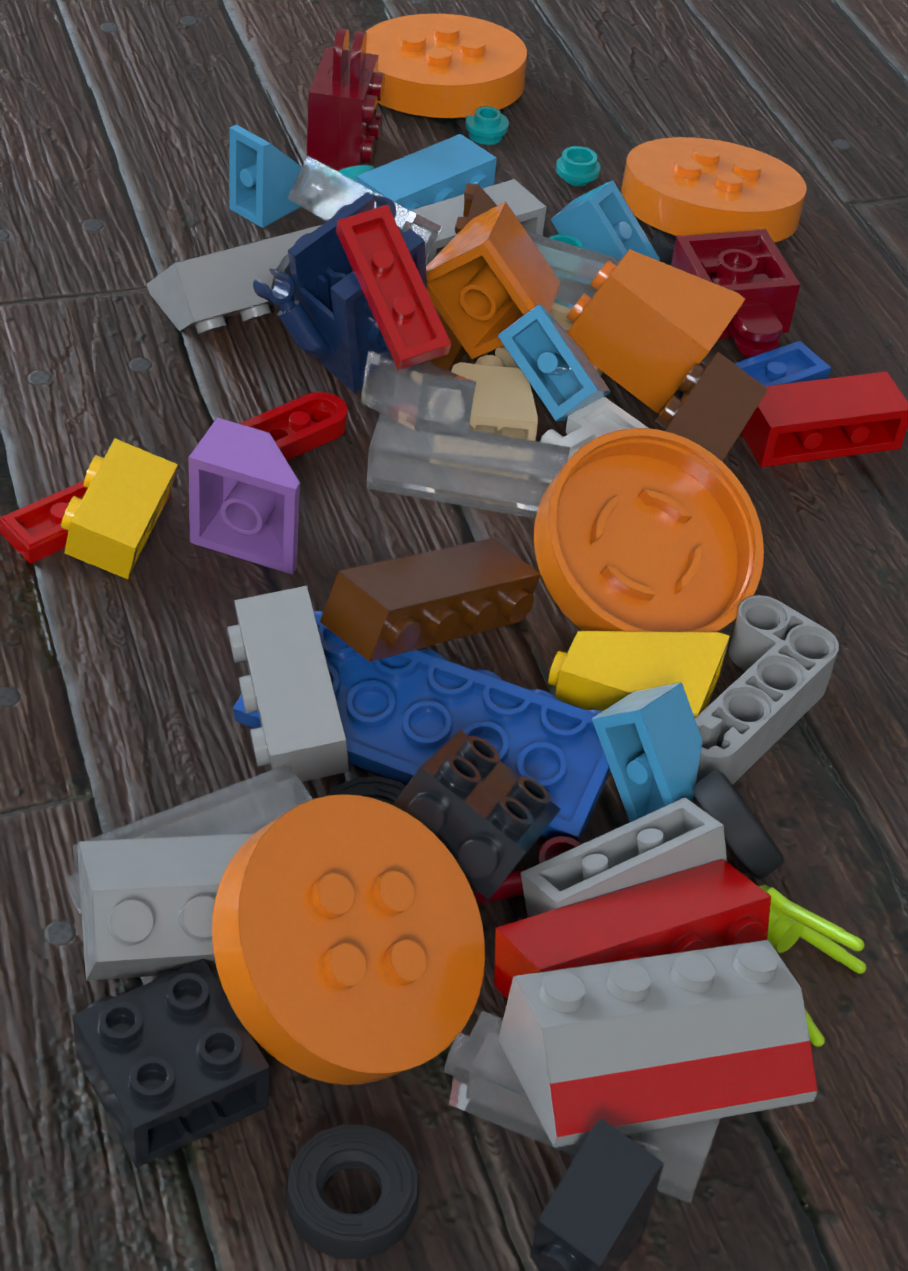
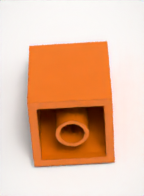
M506 201L473 218L426 266L427 291L433 305L471 359L503 346L504 344L497 335L538 304L542 305L550 314L561 283Z
M629 249L617 266L608 260L590 283L597 290L593 298L584 293L568 313L566 318L572 321L573 325L567 334L583 350L593 365L658 414L678 390V385L695 363L699 364L709 353L745 301V298L737 292Z

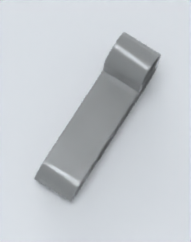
M758 595L748 597L741 602L728 647V655L734 664L746 672L695 718L703 740L696 784L710 773L719 770L733 785L823 697L839 651V642L834 634L774 598Z

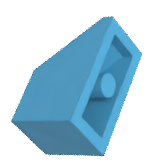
M237 124L230 127L229 209L264 228L300 208L302 167L264 139Z
M613 180L574 199L550 219L559 234L573 236L582 243V250L586 256L585 264L601 270L608 260L617 266L629 249L660 261L659 256Z
M538 304L497 335L555 421L567 422L568 416L611 393L583 350L542 305Z
M682 682L634 691L592 718L630 822L683 798H687L693 803V787L697 781L703 740Z

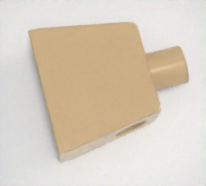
M484 355L475 364L457 363L453 365L437 408L433 454L532 463L538 415L531 385L521 369L505 367L504 362L494 355Z

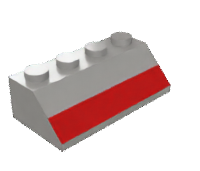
M768 940L513 976L498 1041L554 1148L584 1143L591 1129L601 1118L623 1134L629 1135L815 1100L818 1089L802 988Z

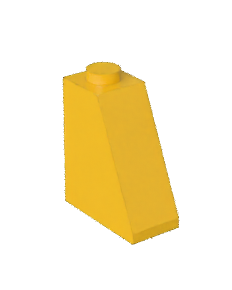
M578 631L568 653L557 652L549 673L548 684L556 687L555 697L559 701L584 710H599L603 712L634 691L682 682L694 718H696L709 705L720 677L730 636L719 632Z

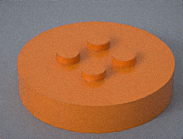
M416 14L389 19L365 31L367 32L366 53L379 55L378 73L385 74L383 97L377 103L390 109L425 117L462 118L475 115L476 109L483 106L494 107L498 110L503 109L514 103L525 89L526 46L515 33L495 23L454 14Z
M673 137L642 143L629 152L621 194L634 216L652 227L675 236L766 229L775 243L788 238L797 230L807 187L804 179L795 169L764 152L713 139Z
M631 428L610 432L593 439L573 454L551 481L542 496L535 517L534 549L542 579L558 607L582 631L720 632L736 618L741 602L754 595L761 578L764 559L763 535L756 509L748 493L734 473L715 455L699 444L674 433L648 428Z
M330 795L312 799L286 812L247 839L233 856L220 881L212 917V941L217 972L223 990L232 1009L250 1035L265 1051L292 1070L312 1079L333 1084L360 1085L376 1082L417 1067L436 1057L458 1037L467 1024L478 1000L484 976L485 941L479 908L464 872L447 847L431 830L405 811L386 802L359 795Z

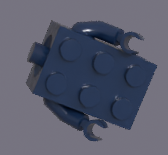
M368 192L353 203L339 208L331 219L312 233L304 234L295 242L293 247L288 250L291 277L270 268L269 270L276 281L273 290L260 280L255 279L253 282L254 292L258 297L279 306L280 311L277 315L298 347L315 360H318L353 393H356L394 363L336 233L337 220L375 209V203L376 208L388 205L395 219L397 210L394 202L384 196L373 193L369 194ZM398 226L427 289L425 240L411 228L403 232L401 226Z

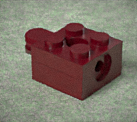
M344 28L337 29L334 47L325 48L309 90L306 172L339 177L338 171L341 169L364 165V163H372L375 140L380 139L382 129V113L376 112L377 101H381L383 97L385 74L378 73L379 55L366 53L367 32L357 30L355 32L352 51H349V30Z
M767 230L676 236L671 263L672 267L737 292L745 298V301L718 340L733 338L741 354L748 357H754L777 349L781 333H788L790 330L800 283Z

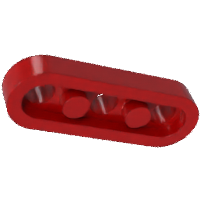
M314 392L238 424L270 433L286 461L342 436L347 428L348 409L346 403L340 397L325 392Z

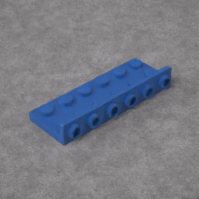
M314 611L346 738L349 764L407 785L418 769L455 734L462 730L468 736H476L488 742L498 752L502 763L520 777H529L547 790L551 801L561 810L542 833V836L550 839L564 836L580 842L611 772L592 718L602 711L584 710L559 701L549 692L539 689L528 690L505 682L490 671L483 669L472 670L449 662L442 655L431 650H413L369 662L320 622L323 614L322 611ZM241 694L233 707L235 721L253 728L261 727L258 711L246 714Z

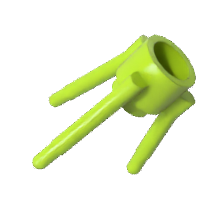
M767 885L759 886L771 896L767 940L775 951L784 953L801 937L854 972L862 974L866 971V964L837 944L840 943L859 952L863 950L865 945L862 939L790 901L774 887L770 888ZM805 1009L810 1041L814 1046L821 1047L825 1042V1038Z

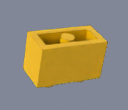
M115 438L104 458L95 455L83 483V486L88 488L83 499L74 496L68 504L61 523V528L68 530L64 553L129 579L170 497L178 464Z

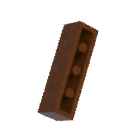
M717 352L704 368L698 363L693 365L677 387L685 393L683 397L679 399L674 395L655 421L662 426L660 430L674 433L699 444L723 462L768 389L721 353Z
M493 538L339 570L320 622L367 661L372 662L521 622L533 606V593L541 574Z

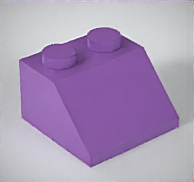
M217 417L188 457L190 543L293 575L297 569L300 482L270 433Z

